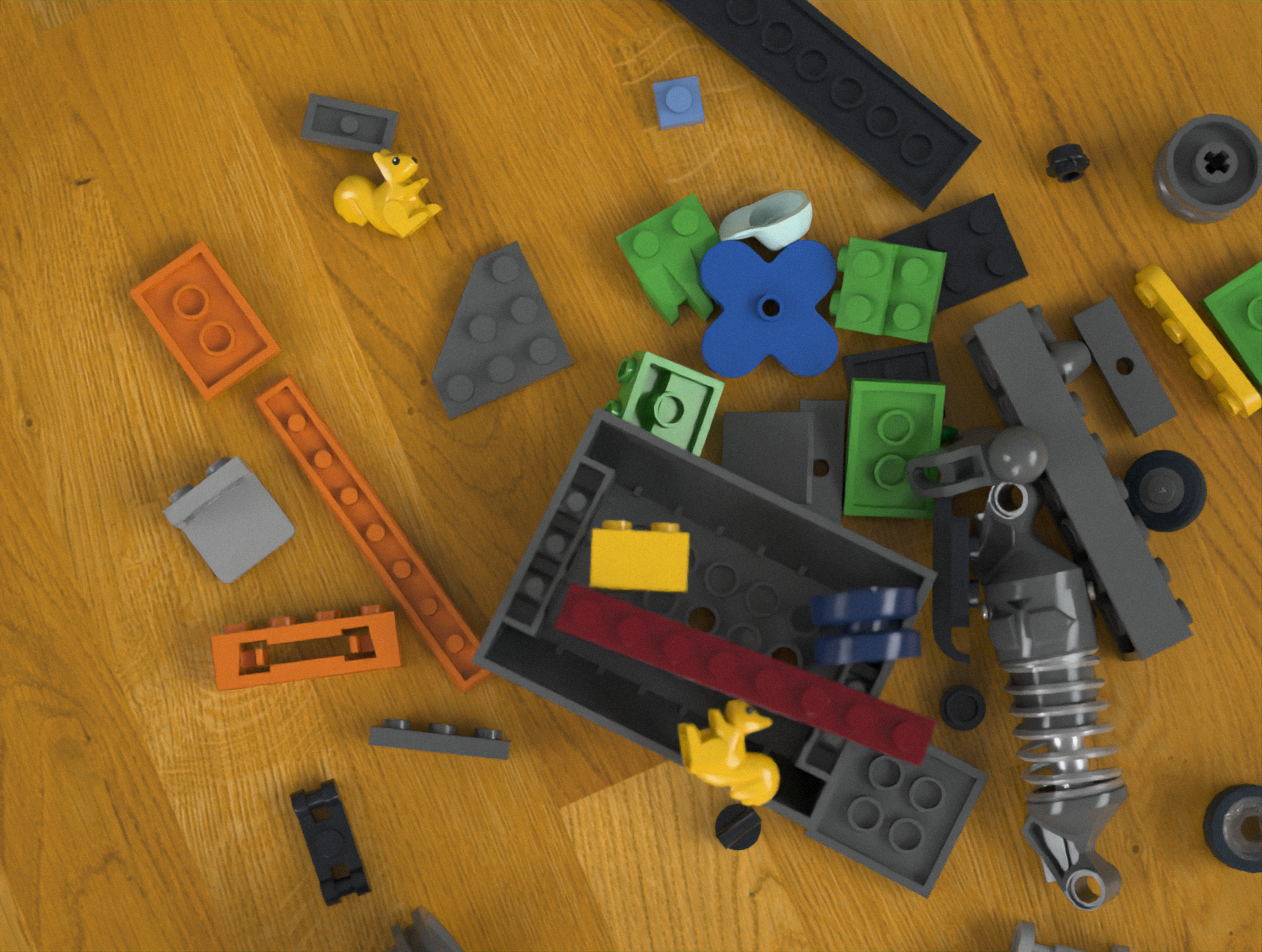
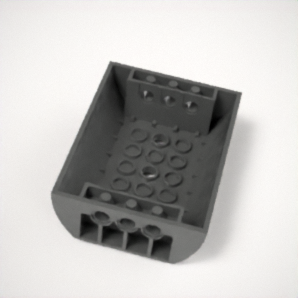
M597 407L471 662L685 767L682 760L678 724L691 723L698 730L709 727V709H718L725 720L727 703L737 698L555 628L572 582L590 589L592 530L603 529V521L632 522V531H650L651 523L679 524V533H689L686 593L628 590L625 593L619 594L608 589L591 590L689 626L688 618L692 610L698 607L708 608L715 616V625L707 634L770 658L776 649L787 647L796 654L797 668L879 698L897 659L816 666L814 641L824 635L843 634V626L819 627L812 623L810 598L840 594V590L884 586L885 590L916 588L918 613L910 619L888 621L889 629L912 628L938 573ZM748 703L760 716L770 718L772 724L764 729L744 735L746 752H758L770 756L777 764L780 776L776 794L767 803L762 804V806L815 831L857 743Z

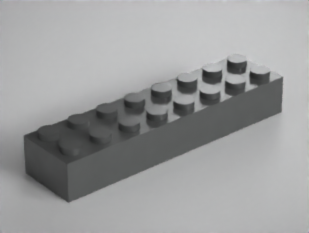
M1023 301L974 324L960 339L1005 428L1016 425L1030 427L1040 434L1048 446V463L1043 473L1037 478L1045 491L1044 505L1072 560L1084 567L1086 581L1093 582L1096 596L1093 601L1123 660H1145L1193 636L1188 626L1193 623L1191 614L1180 598L1174 599L1167 583L1171 582V576L1166 565L1160 557L1153 558L1146 544V541L1150 540V536L1144 522L1138 515L1132 516L1124 501L1129 496L1123 481L1118 474L1111 475L1103 459L1107 457L1106 448L1096 432L1090 434L1082 418L1086 416V410L1078 394L1075 391L1069 393L1061 377L1065 375V369L1058 354L1054 350L1048 352L1040 336L1044 333L1040 318L1033 309L1027 311Z

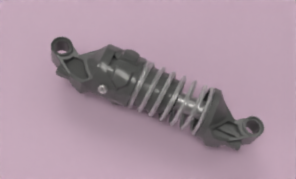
M1038 479L1023 485L1010 484L1001 480L991 488L985 513L974 514L979 533V561H972L970 572L983 586L985 601H981L980 605L983 619H989L990 622L988 636L995 647L997 661H1001L998 666L1002 670L1009 672L1010 680L1003 689L1014 695L1015 702L1007 711L1016 717H1023V722L1014 728L1012 734L1020 739L1035 740L1022 746L1016 756L1024 761L1039 762L1026 768L1020 776L1030 784L1040 785L1030 790L1024 797L1027 799L1025 802L1027 816L1021 832L1031 848L1042 858L1046 882L1056 881L1075 907L1084 911H1092L1113 900L1119 894L1122 887L1119 871L1102 858L1094 848L1103 828L1129 797L1128 787L1124 784L1126 780L1121 777L1123 769L1120 767H1110L1090 771L1088 758L1116 754L1119 747L1113 744L1086 749L1084 736L1111 732L1115 727L1110 722L1096 724L1099 719L1098 711L1108 709L1111 703L1106 700L1096 701L1099 696L1098 688L1103 687L1106 681L1102 678H1096L1094 666L1099 665L1102 659L1098 656H1092L1099 649V646L1096 645L1099 642L1095 626L1096 612L1090 601L1096 598L1092 581H1086L1083 566L1053 550L1031 530L1032 524L1045 501V491ZM1015 486L1023 494V503L1020 508L1013 503L1011 498V492ZM1046 746L1048 747V752H1049V753H1030V752H1032V751H1034V750H1037V749H1040V748H1043V747H1046ZM1052 768L1053 775H1034ZM1088 876L1095 878L1099 882L1101 887L1100 895L1090 890L1087 883Z

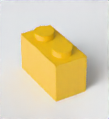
M603 521V529L592 530L590 589L686 593L689 533H679V524L651 523L650 531H632V522Z

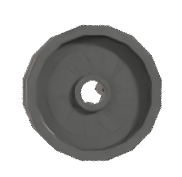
M1209 114L1190 120L1162 146L1154 161L1152 181L1157 198L1170 214L1187 223L1207 225L1226 219L1255 196L1262 183V145L1260 140L1248 125L1231 116ZM1205 166L1211 170L1212 174L1207 172Z

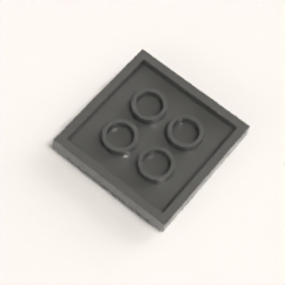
M856 744L815 831L806 827L803 834L928 899L989 774L931 744L927 748L921 767Z

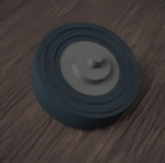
M1157 450L1141 456L1130 466L1123 481L1129 496L1128 499L1124 500L1132 516L1138 515L1149 530L1174 532L1183 529L1200 515L1205 505L1207 487L1201 469L1189 457L1176 451Z

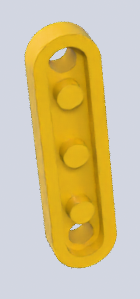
M1154 263L1148 264L1136 273L1137 285L1134 286L1136 295L1148 308L1154 307L1164 319L1161 324L1168 337L1176 344L1181 342L1192 357L1189 361L1196 373L1204 380L1209 378L1220 392L1217 394V398L1223 408L1232 416L1239 414L1244 418H1248L1261 408L1262 400L1256 389L1167 274Z

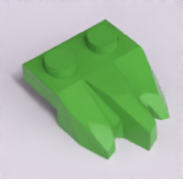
M693 193L615 237L652 308L670 326L679 319L678 308L681 305L689 306L705 323L715 312L709 295L704 291L700 283L699 265L705 253L714 245L720 243L721 240L699 200Z

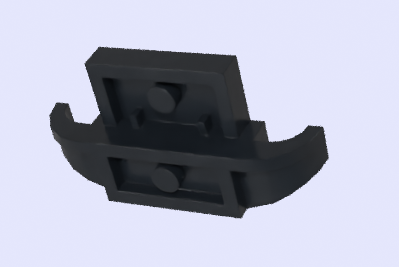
M956 494L948 497H939L935 503L933 513V571L938 574L932 586V628L935 641L944 654L954 661L970 664V655L961 653L953 645L952 628H970V608H979V580H970V561H979V533H970V516H952L953 503L957 496L960 495Z

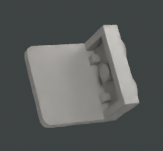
M237 455L231 460L228 456H224L214 462L205 471L208 476L194 488L191 484H187L177 490L168 499L171 505L162 511L174 527L182 529L219 580L226 584L236 581L290 540L296 532L293 523L245 460Z

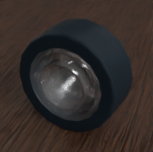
M1248 783L1229 786L1215 795L1206 808L1202 825L1205 842L1214 857L1228 867L1250 873L1262 872V786ZM1254 816L1258 821L1259 830L1253 839L1246 840L1242 835L1241 825L1245 818Z

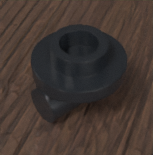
M743 804L729 805L716 818L715 836L725 849L745 850L754 845L758 840L762 820L752 807Z

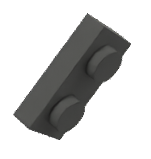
M310 93L300 137L303 141L373 155L375 152L380 153L382 149H387L392 153L400 115L396 111Z

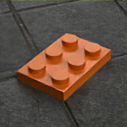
M203 239L129 291L131 297L208 403L215 400L283 351Z

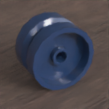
M884 586L840 590V594L810 598L812 623L819 627L843 626V634L824 635L814 641L816 666L922 657L920 632L914 628L889 629L888 622L910 619L918 613L916 588L885 590Z

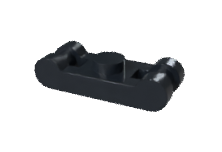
M334 778L321 782V788L309 792L301 789L290 793L291 803L299 820L327 907L341 903V898L347 895L357 893L358 896L372 892L371 882L339 787ZM327 805L332 818L317 823L313 810ZM347 862L350 875L336 880L332 867Z

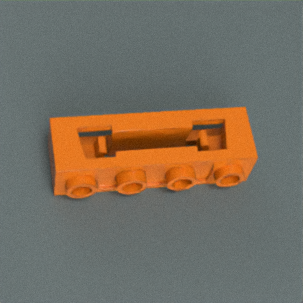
M386 604L359 607L360 616L342 618L341 610L313 613L314 622L296 624L295 616L268 619L269 628L251 630L250 622L223 625V634L211 636L217 691L405 667L398 612H387ZM369 628V635L349 637L350 652L356 654L375 651L376 654L374 658L350 661L349 656L341 655L270 665V672L246 675V668L269 665L267 649L261 648L246 651V644L267 641V645L271 646L343 637L347 636L346 631Z

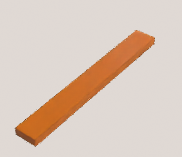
M289 373L253 399L254 403L461 692L465 694L493 674L471 662L482 641L292 375Z

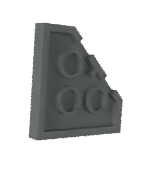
M517 241L476 259L431 376L450 421L573 366V361Z

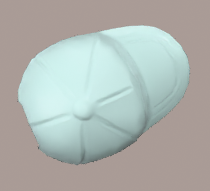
M784 190L770 195L751 205L735 210L726 216L719 228L720 240L723 242L755 237L768 250L772 252L781 250L791 243L801 240L809 230L813 217L811 202L801 190Z

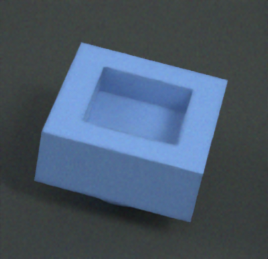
M697 76L653 83L660 131L704 123L705 118Z

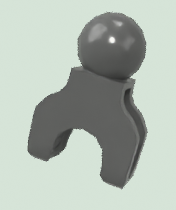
M987 425L968 428L951 437L949 446L926 451L906 463V475L914 493L922 498L948 497L979 487L993 486L1001 480L1010 484L1023 485L1035 481L1043 473L1048 463V446L1040 434L1030 427L1016 425L1003 430H997L996 426ZM924 467H938L941 474L939 483H934L927 479L924 474Z

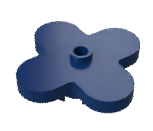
M799 240L788 245L770 263H767L750 246L740 241H723L710 248L700 262L699 280L704 291L721 307V314L706 329L701 339L700 353L706 367L720 377L739 378L755 369L766 356H771L787 372L797 377H813L825 372L836 359L838 340L833 328L816 312L815 306L832 288L836 279V262L831 252L819 242ZM766 300H772L777 306V314L773 317L765 315L762 310V305Z

